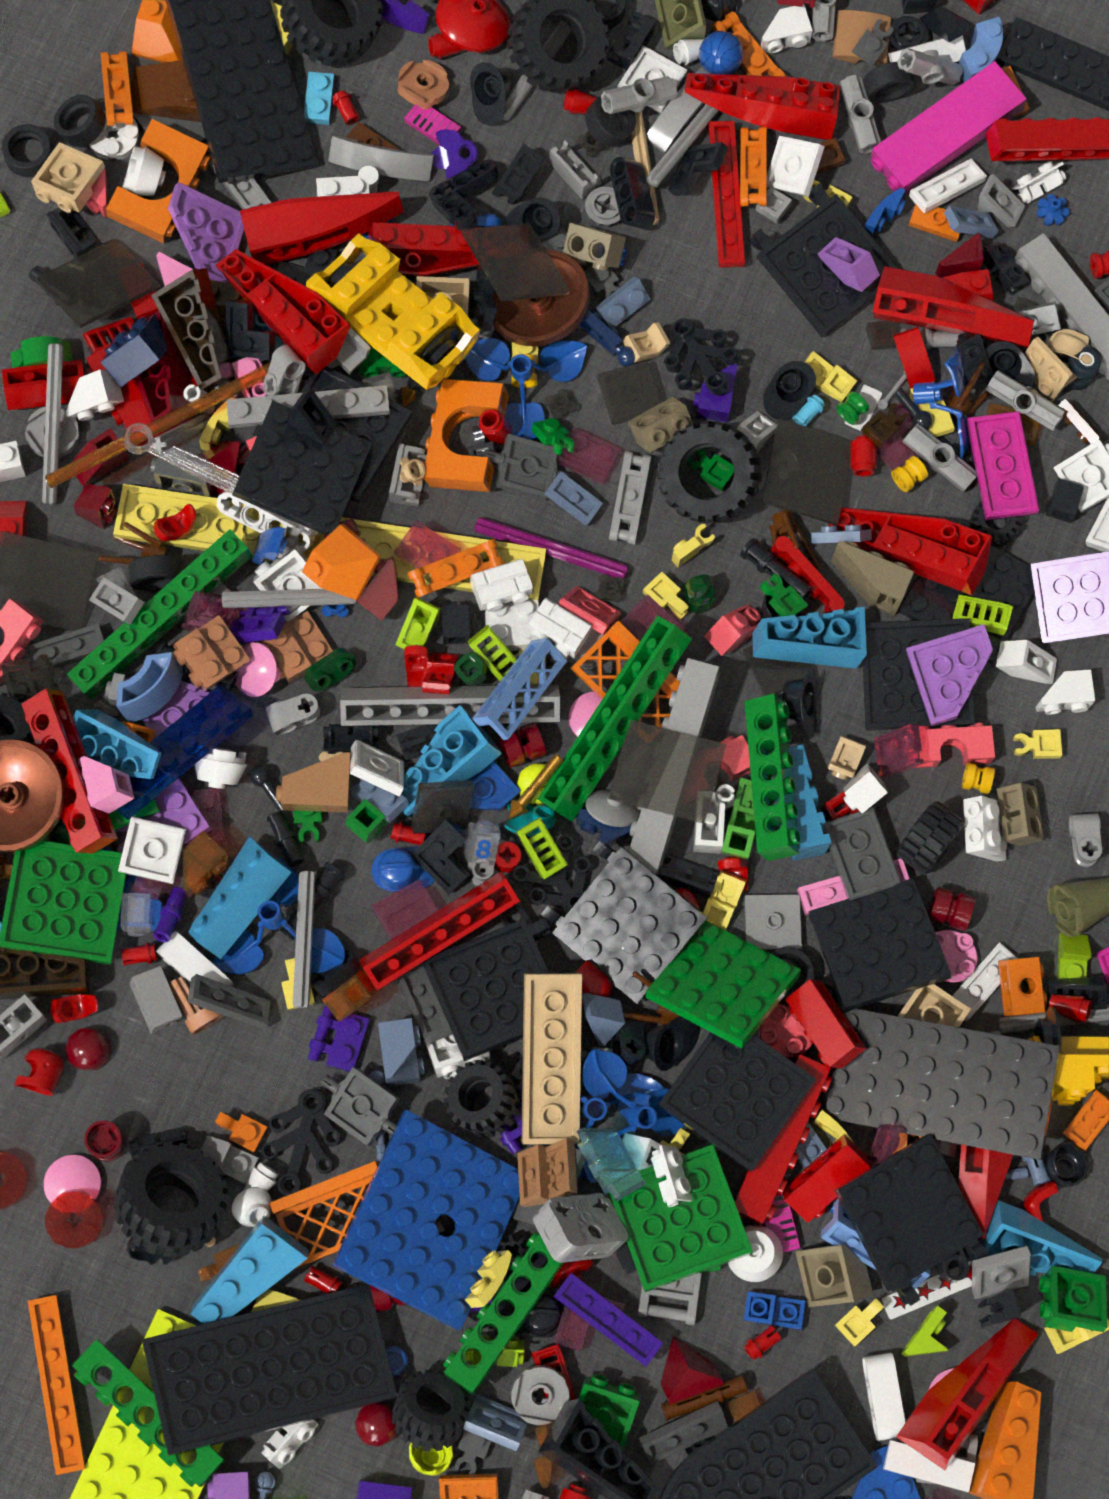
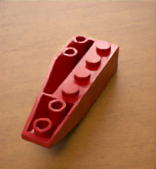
M687 73L684 92L708 106L758 126L786 133L830 140L832 139L838 115L840 86L830 82L811 81L803 77Z
M399 191L291 198L240 210L251 256L265 265L331 248L353 239L357 234L362 235L368 232L373 222L385 223L404 212Z
M373 222L368 233L369 240L382 244L400 259L398 272L403 276H430L483 265L485 257L494 258L496 262L511 260L520 254L528 252V233L524 229L474 227L468 231H459L454 226Z
M237 249L216 264L217 269L246 302L254 303V311L286 345L293 348L302 361L315 374L319 373L337 358L350 325L317 292Z
M884 266L872 312L875 319L955 334L968 333V336L971 337L979 333L982 339L1008 341L1024 347H1029L1034 320L940 277Z
M838 507L828 526H837V531L845 530V525H861V530L871 529L872 540L852 543H855L860 549L868 553H879L885 560L892 563H903L909 567V570L914 571L916 575L973 595L985 573L992 541L991 535L942 518Z
M961 1144L958 1187L984 1234L978 1239H985L1013 1154Z
M1011 1320L927 1391L896 1437L946 1471L1039 1334L1019 1320Z

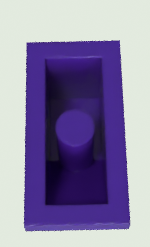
M737 364L730 365L720 371L725 374L728 382V388L723 395L715 396L711 394L705 382L702 383L701 392H695L693 408H698L696 418L728 422Z

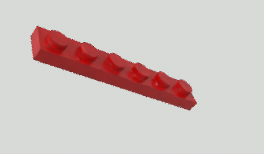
M710 121L708 123L709 144L723 142L728 147L724 162L719 170L711 171L718 268L744 267L745 257L734 121Z

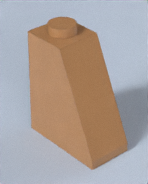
M344 752L283 776L282 785H277L276 802H281L282 810L348 813L351 754Z

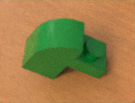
M51 336L25 339L21 341V348L10 353L12 368L48 364L49 344H61L63 346V362L73 361L70 341Z
M364 799L347 817L345 826L368 844L382 832L383 827L388 821L385 820L386 816Z

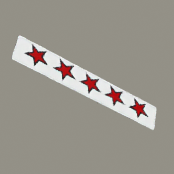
M968 1262V1275L956 1283H946L939 1275L925 1280L915 1289L920 1301L912 1306L909 1304L903 1305L897 1292L882 1298L881 1301L889 1319H894L972 1286L973 1262ZM959 1267L949 1270V1273L957 1277L959 1275Z

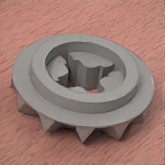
M599 187L588 195L585 202V210L589 219L595 221L597 226L602 224L609 227L611 224L619 223L620 214L612 187ZM610 200L609 204L612 210L607 209L606 212L601 214L602 207L599 205L604 206Z

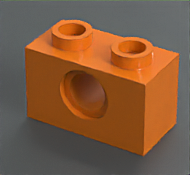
M1039 957L998 961L1004 1016L1044 1013L1047 996L1042 988L1044 968L1039 961ZM1023 979L1028 984L1026 993H1023L1020 988V983Z

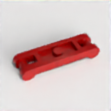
M785 536L778 537L771 551L776 554L777 559L782 558L791 572L813 588L810 596L818 598L825 606L824 613H832L833 610L843 609L845 605L843 598L800 550L794 548L792 541Z

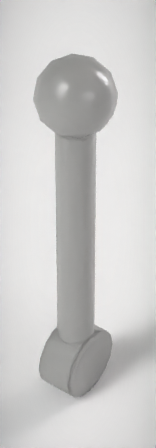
M904 371L903 376L888 395L878 401L877 408L884 411L887 409L889 400L906 380Z

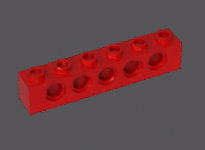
M46 688L22 703L25 720L33 734L34 745L42 749L54 760L62 774L65 786V802L61 818L67 827L72 847L76 853L93 854L118 838L109 814L91 807L87 799L88 792L82 776L80 758L83 756L87 757L64 693L63 691Z

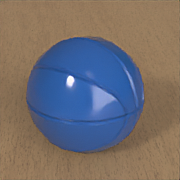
M712 32L704 38L699 47L700 63L704 70L710 74L731 75L738 70L743 61L744 51L742 44L730 32Z

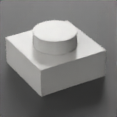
M770 187L767 191V206H759L758 203L756 211L778 223L791 206L792 199Z
M114 673L112 681H108L106 685L105 696L108 697L110 705L113 707L117 705L118 683L126 681V677L123 674Z

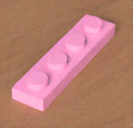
M902 859L893 860L901 882L909 880L904 861ZM839 876L797 889L805 916L809 915L808 911L848 899Z

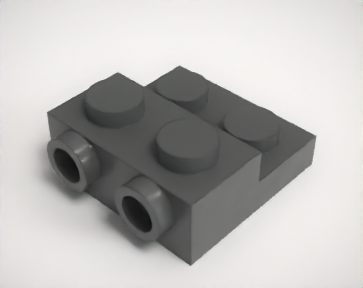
M168 452L166 455L158 453V457H153L151 472L154 473L153 481L156 482L158 489L212 497L213 490L210 477L204 470L199 468H190L188 470L185 458L176 453Z

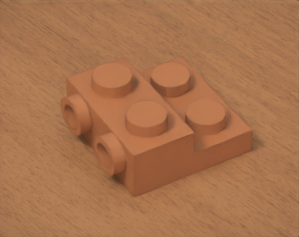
M308 611L284 623L278 638L262 640L261 642L267 644L273 653L277 667L281 672L280 679L285 678L289 685L304 677L306 670L312 664L333 651Z
M219 615L174 643L173 646L175 649L173 654L181 666L185 664L191 672L188 675L196 688L202 687L204 692L250 662V658Z

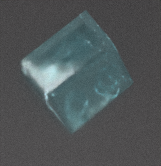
M581 1128L577 1130L581 1142L577 1145L584 1158L587 1159L589 1169L595 1179L598 1180L605 1194L611 1192L617 1202L646 1185L616 1129Z

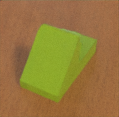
M415 597L395 645L402 649L411 645L425 647L431 631L438 624L440 608Z
M1059 933L1057 979L1087 977V961L1092 956L1088 935H1078L1069 938Z
M938 1305L933 1307L900 1354L904 1357L948 1351L945 1346L931 1336L932 1333L937 1335L944 1327L946 1321L943 1320V1317L947 1312Z

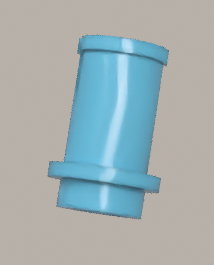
M817 395L808 397L805 405L792 419L799 427L805 429L818 413L824 411V401Z

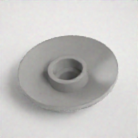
M597 790L592 792L586 800V809L589 814L603 824L613 827H627L632 825L633 820H638L639 810L637 809V804L620 792Z

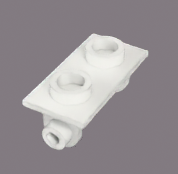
M1052 161L1041 165L1038 167L1039 172L1032 176L1031 173H1028L1017 179L1018 184L1010 188L1011 191L1018 189L1020 192L1018 199L1022 203H1030L1044 194L1040 187L1041 184L1046 192L1063 184L1066 175L1062 170H1058V167L1063 165V162L1053 164Z
M660 1145V1149L652 1152L653 1157L651 1161L656 1177L662 1178L666 1176L667 1180L658 1183L663 1202L667 1203L668 1207L678 1205V1200L691 1202V1187L683 1171L681 1154L677 1147Z
M314 1420L282 1427L288 1433L283 1437L276 1431L263 1445L265 1449L261 1453L271 1463L281 1469L283 1465L288 1464L293 1459L296 1450L302 1443L308 1441L313 1436L315 1428L319 1424Z

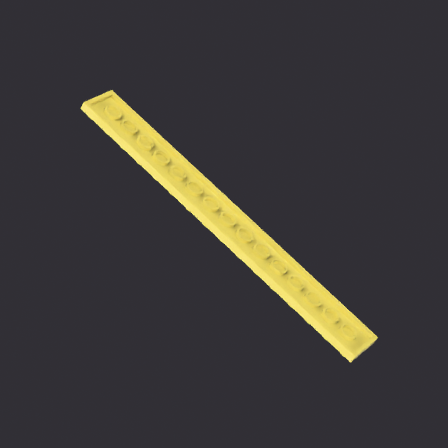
M123 484L113 532L115 538L148 542L124 527V523L128 522L149 536L160 540L154 533V522L159 518L175 515L185 505L191 504L196 510V519L192 531L184 538L162 541L161 545L205 551L231 529L253 555L261 533L220 512L217 507V498ZM228 500L229 506L232 507L234 505L232 500ZM255 508L248 509L251 519L256 521L260 519V514ZM341 517L340 522L343 521V520H346V519H350V518H343V517ZM353 519L361 531L360 538H364L368 545L381 555L379 562L382 558L387 561L390 557L396 560L398 581L414 583L407 574L410 571L489 541L487 539ZM277 520L272 521V528H283L281 522ZM291 528V530L289 531V533L286 535L287 537H289V536L291 535L290 532L292 531V528ZM312 530L315 536L314 543L303 552L307 558H309L312 550L324 540V534ZM299 534V535H298V537H299V542H300V543L305 542V541L303 540V535H302V534ZM496 541L498 545L496 550L499 557H503L505 564L523 559L533 586L532 595H529V599L538 600L546 548ZM486 551L479 553L483 563L489 561ZM266 558L263 559V560H265V561H272V562H274L273 560H270V559H266ZM373 572L371 577H375L376 573ZM423 575L426 585L432 584L429 575ZM470 578L445 587L473 592Z

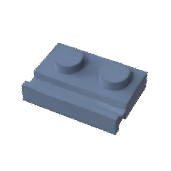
M477 1394L463 1429L517 1451L528 1422L524 1421L516 1410Z

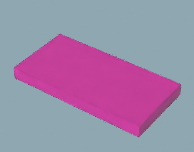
M1020 411L968 418L966 422L985 520L1037 514L1039 507Z

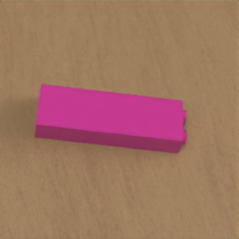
M994 61L872 148L871 164L877 172L884 174L887 178V184L893 191L902 188L905 190L904 195H906L910 190L917 187L985 138V133L995 121L999 119L1010 120L1024 110L1026 98Z

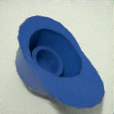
M416 847L385 850L375 858L372 864L371 873L373 880L378 887L385 891H418L430 886L434 879L411 856L417 849Z

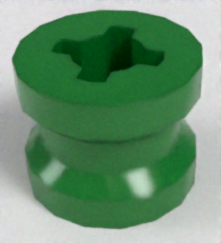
M853 391L846 396L845 402H840L836 406L840 417L851 425H855L859 421V416L866 414L870 409L866 400Z

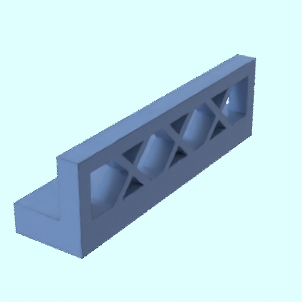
M548 638L532 640L472 719L478 726L490 725L503 740L509 739L567 660ZM548 653L556 661L551 669H545V656ZM533 673H538L539 685L536 689L530 688V676ZM518 692H524V705L522 708H516L515 696ZM503 712H509V725L506 729L498 721Z
M838 1198L833 1204V1219L821 1230V1238L832 1245L845 1244L863 1263L875 1269L851 1221L843 1216V1213L846 1214ZM930 1269L909 1281V1284L916 1289L930 1276Z

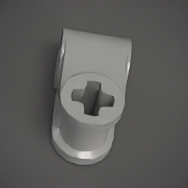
M289 345L280 346L272 355L267 375L264 378V391L267 396L295 394L298 392L306 366Z
M307 693L288 700L275 702L265 709L274 735L287 734L297 728L316 722L320 717V707L316 698ZM309 705L310 712L305 713L303 706Z
M1098 813L1069 816V834L1072 840L1073 858L1077 865L1084 868L1092 867L1102 853L1101 824Z

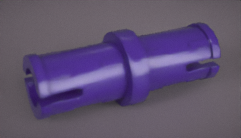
M173 887L171 889L166 905L160 910L161 918L153 933L154 938L158 941L169 942L171 940L175 925L182 918L181 910L188 897L186 890L180 887Z

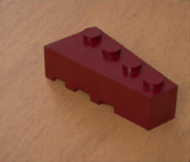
M158 310L154 314L158 317L167 350L159 361L137 375L136 380L152 425L169 431L191 420L192 412L191 403L184 397V389L188 386L186 362Z

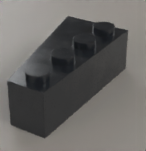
M580 1399L565 1401L538 1452L606 1499H653L658 1487L634 1460L628 1458L622 1451L621 1445L616 1440H612L597 1418H593L589 1414Z

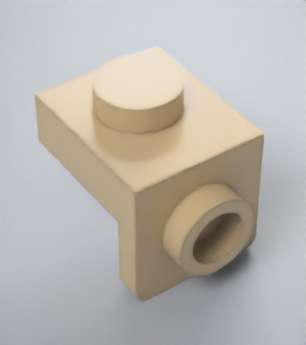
M659 322L653 323L647 331L630 334L623 339L624 345L631 347L634 351L635 362L657 358L670 344Z
M841 735L828 765V769L833 770L831 774L843 780H847V777L853 778L867 745Z

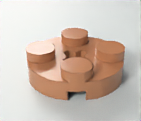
M415 60L406 63L399 72L398 94L422 109L433 108L434 105L442 102L447 96L449 89L445 69L430 60H423V63L414 64ZM418 81L421 82V83L424 82V81H427V82H428V85H427V86L420 85V84L418 83Z

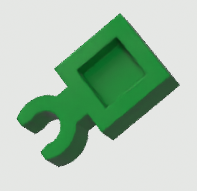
M556 418L533 422L532 433L545 446L552 444L554 453L561 455L563 448H566L570 453L573 452L575 443L573 439L568 437L569 432Z
M703 449L697 450L695 455L700 457L701 460L696 462L689 458L687 461L688 467L692 470H702L700 478L722 492L734 476L733 465L716 454L709 459Z
M776 573L769 579L774 586H771L767 580L760 585L763 593L773 597L769 604L780 616H797L808 606L791 585L786 589L784 588L781 577Z
M293 811L294 825H302L298 834L300 843L304 844L306 833L314 834L315 843H318L320 835L314 824H322L321 812Z

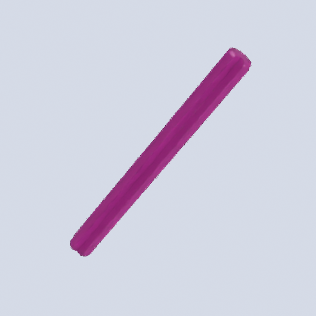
M479 517L475 524V531L477 533L508 543L546 548L547 556L620 580H624L628 571L626 564L486 518Z

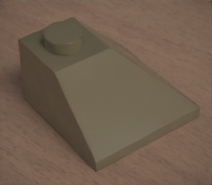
M845 1244L795 1251L808 1307L850 1303L873 1295L867 1266Z

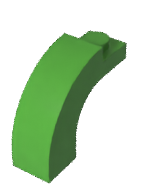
M740 778L721 853L748 860L755 835L751 780Z

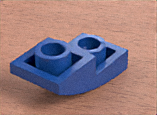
M900 188L887 196L872 212L864 227L871 237L875 231H881L886 220L892 222L895 214L900 216L906 204V201L902 200L905 193L904 189Z
M276 527L262 532L258 537L251 562L261 565L264 558L275 561L278 553L283 554L287 543V538L283 537L285 528Z
M747 1292L744 1321L803 1330L807 1302L777 1297L776 1295Z

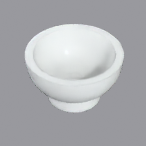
M249 1188L242 1191L236 1196L232 1204L234 1218L244 1226L255 1227L263 1215L267 1218L270 1217L272 1213L270 1202H272L271 1196L261 1188Z

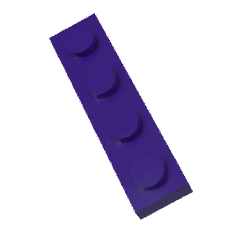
M570 1273L553 1296L645 1367H647L663 1345L659 1339L572 1273Z

